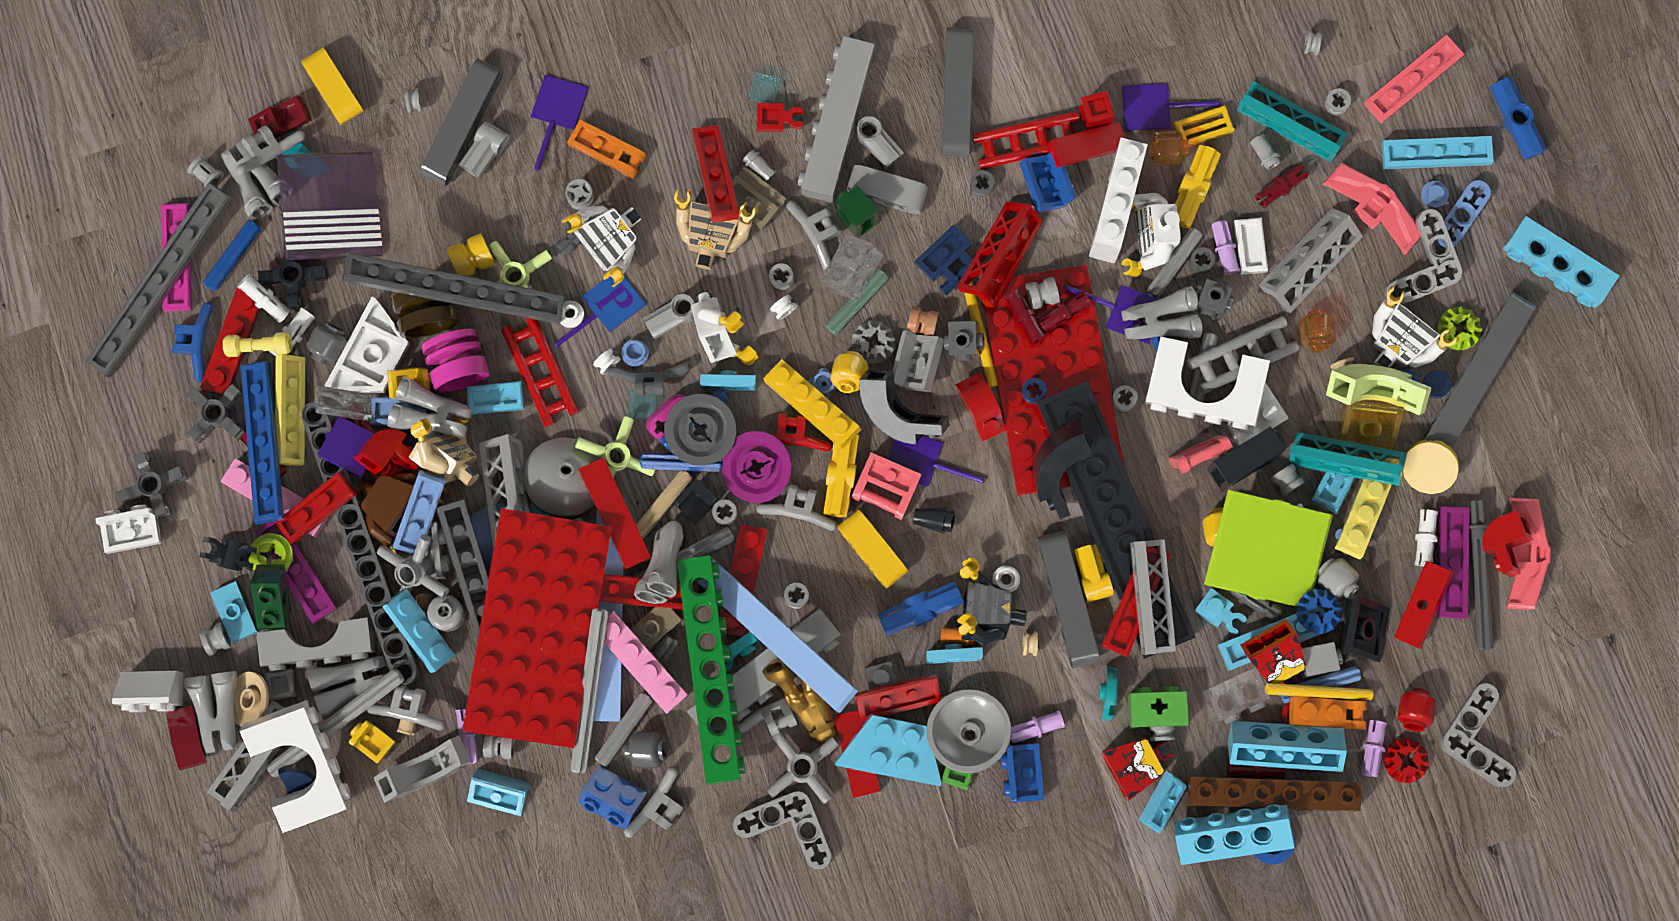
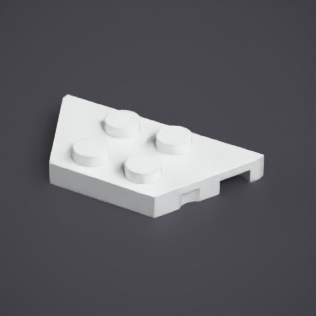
M371 297L323 388L324 391L328 393H385L388 388L387 370L398 369L410 344L406 338L400 336L398 327L376 298Z

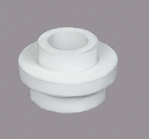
M565 301L560 324L567 328L577 327L584 319V310L576 301ZM567 310H574V317L567 318L565 316Z
M1001 566L994 572L992 582L1002 590L1012 593L1020 584V575L1011 566ZM1003 575L1010 576L1011 583L1008 585L1003 584L1001 577Z

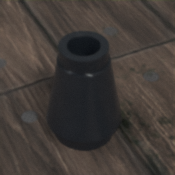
M948 507L915 509L913 524L942 534L953 531L955 522L954 510H949Z

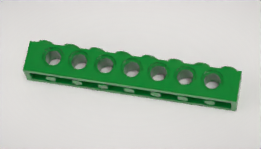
M710 555L677 560L705 781L707 785L742 781L741 774H746L744 757H738L737 746L742 745L740 729L734 728L733 718L738 717L736 701H731L730 690H734L733 674L727 673L726 662H731L729 645H723L722 634H727L725 617L720 618L719 607L723 606L721 589L716 590L715 579H720L718 562H712ZM699 580H705L709 585L707 591L702 594L694 592L693 589L694 584ZM703 607H708L712 610V616L708 621H700L697 618L698 611ZM706 635H712L716 638V643L711 649L701 647V640ZM712 662L717 663L720 668L719 673L714 677L706 676L704 673L706 665ZM714 690H719L723 693V700L718 705H711L708 702V696ZM723 718L726 720L727 728L724 732H713L712 723L715 719ZM721 746H726L731 751L729 759L724 762L718 761L715 757L716 750Z

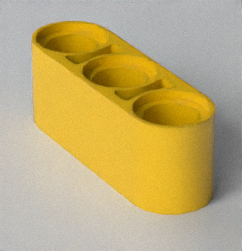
M324 47L301 60L302 65L340 125L364 112Z
M860 510L854 512L837 526L840 533L886 589L908 572L901 560Z

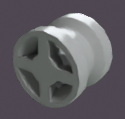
M575 179L567 185L565 194L572 208L581 210L593 204L594 193L587 181Z
M1294 464L1287 466L1270 478L1272 483L1277 484L1280 488L1279 493L1282 497L1305 483L1303 477L1297 475Z
M221 622L215 624L212 629H202L199 631L202 645L209 656L216 654L219 649L227 650L231 648L230 639Z

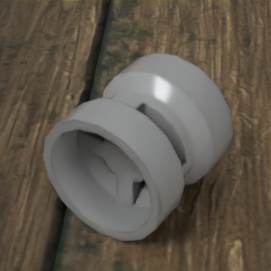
M1053 277L1044 279L1039 285L1036 282L1026 284L1027 296L1032 309L1041 308L1043 303L1050 305L1060 303L1058 289Z
M485 735L483 756L493 758L497 755L503 759L512 760L516 739Z

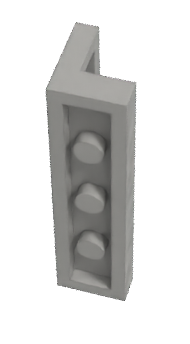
M1331 208L1268 274L1259 286L1265 293L1274 296L1286 312L1291 313L1361 240L1363 235L1348 214ZM1349 229L1352 235L1345 243H1341L1342 234ZM1328 249H1332L1330 259L1327 262H1323L1324 253ZM1310 268H1314L1311 279L1304 281L1305 273ZM1292 287H1295V294L1288 302L1284 295Z
M509 434L479 443L493 547L498 517L500 515L497 512L496 504L501 496L507 498L508 505L505 509L531 513L529 497L523 483L525 465L522 444L520 440ZM500 446V455L494 463L490 460L489 448ZM498 469L504 475V480L499 488L493 485V477Z
M1165 539L1131 542L1141 654L1176 651ZM1158 546L1160 558L1152 566L1147 562L1146 547ZM1159 564H1160V566H1161V572H1159V571L1156 569V567H1157ZM1152 572H1155L1162 578V586L1156 594L1150 590L1149 576ZM1162 591H1163L1164 600H1162V599L1159 597V595L1162 593ZM1155 600H1158L1165 606V614L1159 622L1153 618L1152 604ZM1165 619H1166L1167 629L1162 625V623L1165 621ZM1158 628L1168 635L1169 646L1156 647L1155 632Z
M272 700L265 715L273 713L275 709L279 711L285 707ZM243 741L207 793L220 801V805L227 810L236 811L282 746L250 757L251 762L244 772L238 775L236 763L240 758L250 756L249 753H244L247 748ZM232 770L233 776L227 777L230 771ZM234 780V785L226 797L217 792L223 781Z

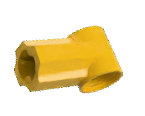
M1087 545L1075 549L1073 552L1081 575L1080 585L1086 603L1114 596L1109 574L1104 570L1096 545Z

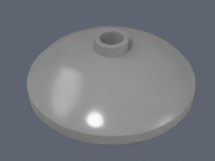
M555 438L548 440L535 448L526 461L523 472L525 491L532 503L549 515L563 518L575 517L595 506L578 469L601 458L576 448L577 439ZM568 468L571 473L565 475L561 472V469Z
M961 690L944 697L934 707L927 723V739L932 753L943 765L957 772L975 773L990 768L1003 757L1011 739V724L1005 708L993 696L978 690ZM968 732L975 733V738L972 740H967L965 736Z

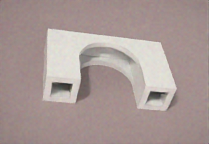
M1125 138L1120 139L1089 257L1115 264L1121 250L1148 144Z
M1165 337L1160 338L1146 398V404L1151 405V410L1166 413L1167 408L1178 411V416L1194 419V414L1204 416L1205 422L1221 425V421L1231 422L1232 428L1248 431L1249 427H1255L1269 368V360L1242 355L1236 385L1230 395L1219 402L1202 403L1193 399L1185 391L1181 381L1188 343Z
M307 700L246 722L240 730L250 757L279 746L292 745L305 750L312 757L316 765V779L312 784L302 790L276 799L272 809L283 833L346 810L349 799H351L348 785L346 783L342 784L338 774L341 771L338 761L335 757L331 758L328 748H330L328 737L325 732H320L317 725L319 723L318 713L314 707L310 708Z

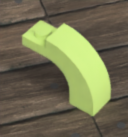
M1351 364L1332 370L1326 396L1348 405L1361 400H1379L1421 415L1425 413L1431 387L1412 380L1411 374L1377 365Z

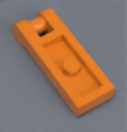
M579 120L567 142L568 146L608 165L631 179L635 178L638 173L636 170L640 162L643 163L647 156L643 151L582 120ZM624 153L631 157L627 164L621 161Z
M1291 696L1289 725L1366 730L1367 721H1364V711L1367 710V702ZM1346 710H1353L1352 720H1346Z

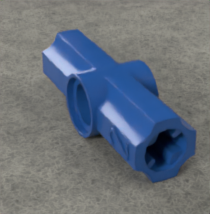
M1507 77L1491 85L1489 89L1503 116V126L1506 131L1511 133L1523 159L1529 160L1545 152L1547 148L1533 121V110L1525 104L1513 78ZM1513 114H1519L1524 122L1517 123L1513 119Z
M952 582L927 593L925 591L904 600L903 604L882 611L878 614L886 636H890L913 625L916 627L937 618V615L959 607L964 602L955 582Z

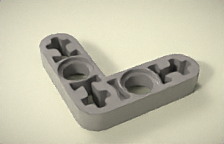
M1434 209L1421 211L1415 221L1431 266L1388 283L1384 290L1386 300L1389 288L1395 285L1398 288H1405L1409 286L1406 280H1409L1410 287L1415 294L1411 296V291L1404 292L1403 300L1400 302L1401 305L1453 285L1462 277V267L1441 214ZM1426 214L1429 217H1435L1436 221L1432 223L1434 231L1441 230L1442 234L1427 238L1426 234H1431L1432 232L1429 226H1424L1422 223L1426 220ZM1436 239H1442L1446 243V250L1441 255H1437L1432 251V243ZM1446 265L1449 268L1455 269L1451 280L1449 277L1437 279L1440 285H1437L1436 277L1431 272L1435 269V274H1440L1446 271ZM1424 274L1429 277L1430 286L1422 291L1417 288L1416 279Z
M1481 684L1471 691L1443 734L1441 747L1448 755L1494 786L1507 787L1516 779L1515 768L1509 762L1474 740L1499 699V693L1493 685ZM1488 690V697L1491 698V701H1485L1480 706L1484 713L1478 708L1470 706L1471 702L1477 705L1481 700V695L1478 694L1479 691L1484 692ZM1470 711L1476 715L1477 723L1474 727H1467L1463 723L1462 717L1465 712ZM1458 736V743L1463 747H1468L1469 743L1472 745L1466 751L1464 758L1461 756L1465 752L1459 747L1450 748L1451 742L1448 740L1449 737L1454 738ZM1476 750L1483 752L1486 757L1485 763L1480 767L1475 766L1471 761V755ZM1492 760L1496 761L1492 765L1496 769H1507L1505 773L1506 776H1508L1507 780L1503 779L1498 781L1497 778L1499 775L1493 770H1489L1488 774L1485 773V770L1491 765Z
M803 792L790 793L745 811L734 819L733 829L738 836L743 838L753 837L791 821L809 866L820 870L827 867L831 861V852L810 799ZM796 796L800 800L805 799L806 804L802 806L803 811L789 810L788 813L791 817L785 819L784 810L779 802L785 801V806L794 803L793 798ZM768 807H776L780 811V818L775 823H768L764 819V811ZM759 811L760 820L765 827L759 829L757 823L750 827L751 832L746 833L744 830L739 831L738 825L742 824L741 819L743 817L747 821L756 819L753 813ZM810 822L815 825L817 831L813 838L806 839L800 834V828L804 823ZM821 838L822 844H817L820 852H826L827 857L823 858L824 864L819 865L817 861H811L810 857L814 856V851L812 847L806 850L805 843H813Z

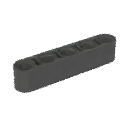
M947 27L942 156L969 157L974 28Z
M478 58L474 61L423 162L420 172L422 176L444 186L450 183L501 81L503 69Z
M1065 531L1037 537L1039 551L1072 669L1100 662Z

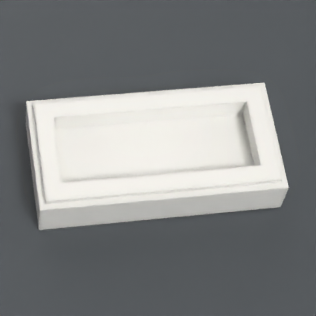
M1262 217L1234 220L1240 275L1266 273L1268 271Z

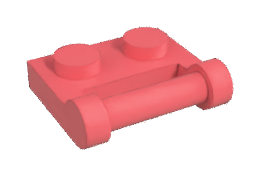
M1217 435L1168 457L1172 468H1177L1184 474L1190 471V468L1203 461L1214 458L1221 453H1228L1233 450V447L1227 436Z
M870 453L851 498L857 501L861 499L895 514V518L902 520L922 474ZM867 482L902 496L900 504L866 490Z

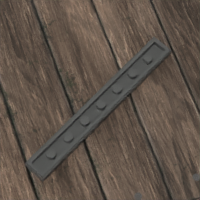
M208 182L85 361L105 376L109 378L112 376L233 200V197Z
M348 252L346 254L342 282L559 324L562 320L564 295Z

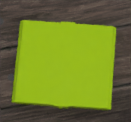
M1228 490L1204 584L1246 594L1256 600L1267 599L1297 606L1299 599L1306 592L1314 590L1333 515L1291 505L1281 499L1270 500Z

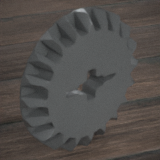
M693 394L679 400L671 408L665 420L664 434L670 450L681 461L691 465L705 466L721 460L731 450L736 438V422L729 407L720 399L707 394ZM690 418L699 425L705 424L707 426L705 433L711 442L702 435L696 437L693 434L696 429Z

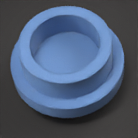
M1438 181L1428 182L1421 190V199L1430 208L1442 207L1449 197L1447 187Z
M632 339L623 345L621 354L625 363L637 367L647 361L649 350L643 341Z

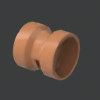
M912 306L907 330L913 333H923L925 336H934L939 312L933 310L925 312L920 307Z

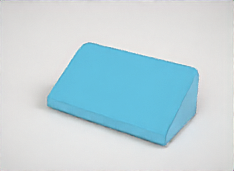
M476 769L471 779L467 802L521 816L530 783L486 770Z

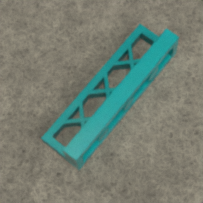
M1254 81L1237 108V111L1330 163L1348 134ZM1256 91L1262 94L1267 105L1251 97L1252 93ZM1279 106L1287 108L1290 118L1273 108ZM1307 119L1312 123L1314 131L1296 121ZM1330 132L1339 137V139L1334 143L1320 134Z
M1297 432L1294 444L1291 445L1289 456L1290 465L1294 464L1299 467L1400 486L1407 453ZM1301 441L1313 443L1316 448L1300 446ZM1333 447L1340 448L1344 454L1327 450ZM1359 453H1366L1369 455L1371 459L1357 457L1355 455ZM1387 458L1399 460V464L1383 461Z

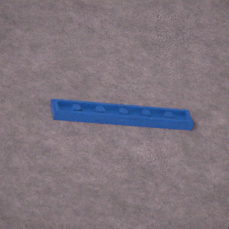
M268 361L241 365L254 523L259 525L284 520L271 367Z

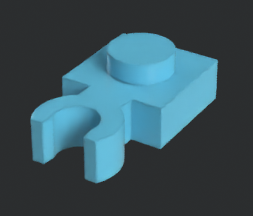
M1212 588L1209 589L1194 610V612L1215 627H1218L1221 622L1225 623L1227 631L1234 635L1239 631L1232 626L1233 619H1238L1242 623H1245L1247 620L1243 614L1229 611L1234 604Z

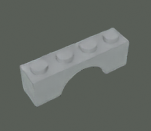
M369 618L340 621L336 633L327 643L312 648L301 646L294 639L291 632L285 629L257 633L260 666L269 668V672L286 670V665L296 664L297 668L312 667L313 662L324 660V664L341 663V658L352 657V661L369 658L368 654L376 653L373 621Z

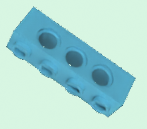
M1527 216L1519 222L1502 248L1512 260L1524 262L1531 267L1530 270L1534 274L1549 278L1554 282L1553 284L1556 288L1563 292L1569 291L1577 296V300L1587 307L1592 306L1596 308L1600 305L1619 277L1612 270ZM1530 245H1538L1541 249V255L1534 254L1531 251ZM1554 259H1559L1564 263V270L1555 267ZM1577 274L1586 276L1588 284H1581L1577 279Z
M1231 721L1228 736L1230 764L1343 772L1347 753L1344 728Z
M1273 804L1260 809H1241L1234 813H1214L1207 817H1187L1181 821H1175V838L1181 865L1294 848L1293 832L1287 805ZM1258 827H1267L1263 830L1257 829ZM1238 831V833L1236 834H1230L1228 832ZM1203 835H1209V836H1211V837H1209V838H1202L1201 836H1203Z

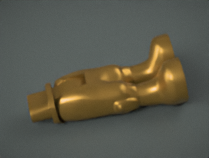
M782 660L770 662L763 668L762 673L768 681L778 684L783 689L786 705L792 708L800 722L808 730L810 737H815L817 743L822 745L831 737L834 739L838 735L834 727L836 722L832 718L828 703L797 675L802 683V689H799L792 678L788 666Z

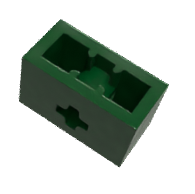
M858 185L853 189L849 187L838 195L837 198L839 200L836 201L837 216L857 240L878 224V209Z
M257 564L250 583L257 629H286L291 605L285 564Z

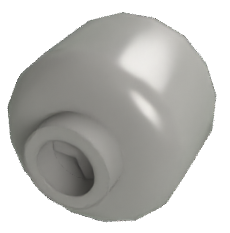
M1343 558L1329 559L1318 571V584L1324 590H1328L1333 596H1336L1337 599L1344 596L1348 599L1359 588L1356 584L1359 580L1358 572Z
M447 595L445 598L437 596L429 604L427 615L428 620L434 627L441 631L450 632L461 627L465 621L466 611L462 602L454 596Z

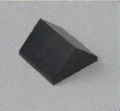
M1352 596L1347 599L1338 645L1341 654L1380 662L1390 608L1360 596Z

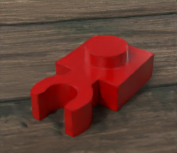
M757 103V132L784 133V125H789L795 130L802 129L803 122H795L792 118L795 115H803V108L794 107L789 111H784V103Z

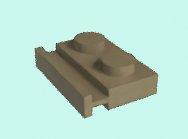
M745 166L732 180L738 210L747 202L745 209L748 213L752 214L753 208L757 206L758 213L751 220L756 227L763 231L782 205L787 202V198Z

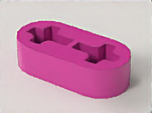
M674 394L647 418L646 428L651 435L658 439L665 435L664 429L667 415L679 400L686 397L685 395ZM658 420L663 422L664 429L661 431L656 429L655 423Z

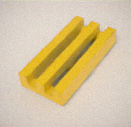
M1226 105L1174 122L1178 138L1181 140L1182 149L1233 133L1235 130ZM1221 114L1223 115L1221 119L1185 131L1183 130L1184 126ZM1224 124L1227 126L1188 140L1186 138Z

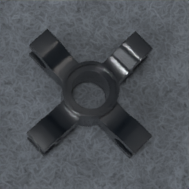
M284 242L285 262L280 265L278 270L258 271V282H262L263 286L283 283L287 287V306L291 310H299L302 307L300 289L305 287L307 281H327V269H324L323 265L302 268L299 265V249H286V245H296V242ZM291 271H299L297 279L287 281V276Z
M204 537L203 542L211 545V551L209 553L200 552V558L209 559V562L215 563L222 568L242 572L243 567H246L249 571L254 572V563L249 562V557L252 553H257L258 548L236 540L224 539L223 543H220L215 538Z

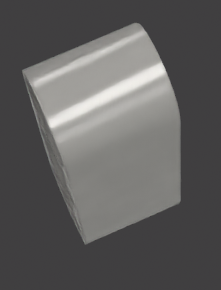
M862 165L853 166L847 188L853 189L858 185L873 203L912 214H921L929 189L923 183Z

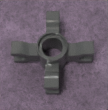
M231 384L219 400H208L201 392L192 387L186 396L201 408L200 415L202 419L187 434L198 443H201L213 427L224 428L239 441L245 431L231 420L230 408L243 397V393ZM221 408L220 417L216 420H211L210 414L212 410Z
M145 452L134 455L133 457L141 475L137 479V485L117 491L120 501L127 505L147 496L151 499L156 517L163 519L171 516V511L164 496L167 494L169 486L188 480L185 470L176 467L164 474L158 475L153 469L148 454L146 455ZM153 479H157L158 486L156 490L148 492V483Z

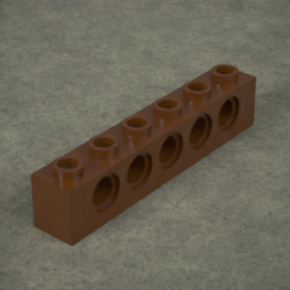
M1188 777L1186 806L1260 809L1277 804L1287 805L1288 810L1361 811V783Z

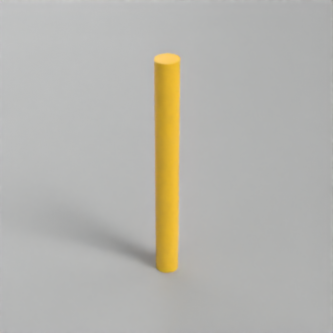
M964 293L971 321L979 322L980 333H984V349H980V357L987 383L990 388L998 386L997 377L977 298L974 294Z
M1273 683L1265 685V693L1268 695L1357 700L1373 699L1372 689Z

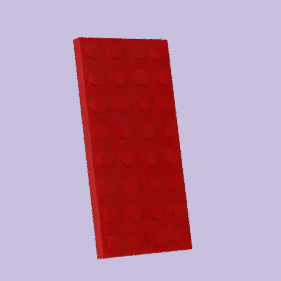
M1087 265L1014 276L1010 279L995 308L986 307L983 303L1017 497L1037 493L1033 480V463L1040 446L1050 436L1037 405L1027 403L1022 397V387L1031 378H1038L1045 383L1047 387L1045 398L1088 381L1124 465L1094 301L1090 300L1092 306L1074 316L1071 322H1065L1047 333V337L1044 340L1032 345L1022 326L1016 323L1015 319L1017 317L1005 300V296L1020 289L1021 294L1030 309H1032L1027 296L1026 284L1036 282L1039 285L1044 279L1053 277L1056 282L1059 299L1062 303L1077 295L1066 291L1065 286L1067 285L1093 295ZM1043 303L1041 308L1035 309L1036 319L1055 309L1057 304ZM1033 384L1032 388L1030 386L1027 387L1026 390L1030 391L1029 396L1031 398H1035L1036 395L1041 396L1042 393L1038 391V385ZM1065 472L1060 479L1059 486L1061 489L1071 488Z
M505 508L500 509L462 731L574 748L584 693L582 681L592 610L599 606L612 527Z

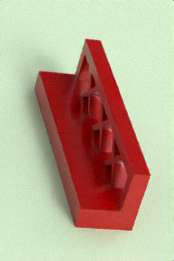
M1005 202L957 286L961 293L978 295L986 307L995 308L1043 223V220L1031 204ZM1011 211L1018 212L1016 217L1006 221ZM1006 232L1003 239L994 243L998 235ZM994 254L990 261L982 265L985 257ZM981 275L976 286L969 285L972 279Z

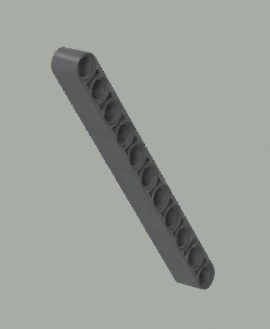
M310 402L302 409L301 416L325 483L336 473H329L328 467L330 462L317 455L321 449L319 445L321 438L331 431L334 424L332 423L333 419L330 412L323 405L317 402ZM321 410L322 418L318 422H311L312 413ZM339 468L337 472L344 474L357 493L355 497L335 512L339 527L389 670L397 669L400 672L403 667L410 666L412 668V676L410 679L403 681L401 685L413 686L420 680L421 676L413 648L395 623L389 628H383L382 619L387 615L382 606L394 597L381 556L377 554L378 548L375 539L368 531L364 519L366 514L361 508L362 502L352 474ZM350 512H357V521L352 525H347V515ZM360 537H365L367 539L366 547L363 550L357 551L355 549L356 540ZM369 563H375V573L368 577L365 576L364 567ZM383 588L385 591L384 599L380 602H374L373 593L375 590ZM401 640L403 650L399 654L394 655L391 652V645L394 641Z

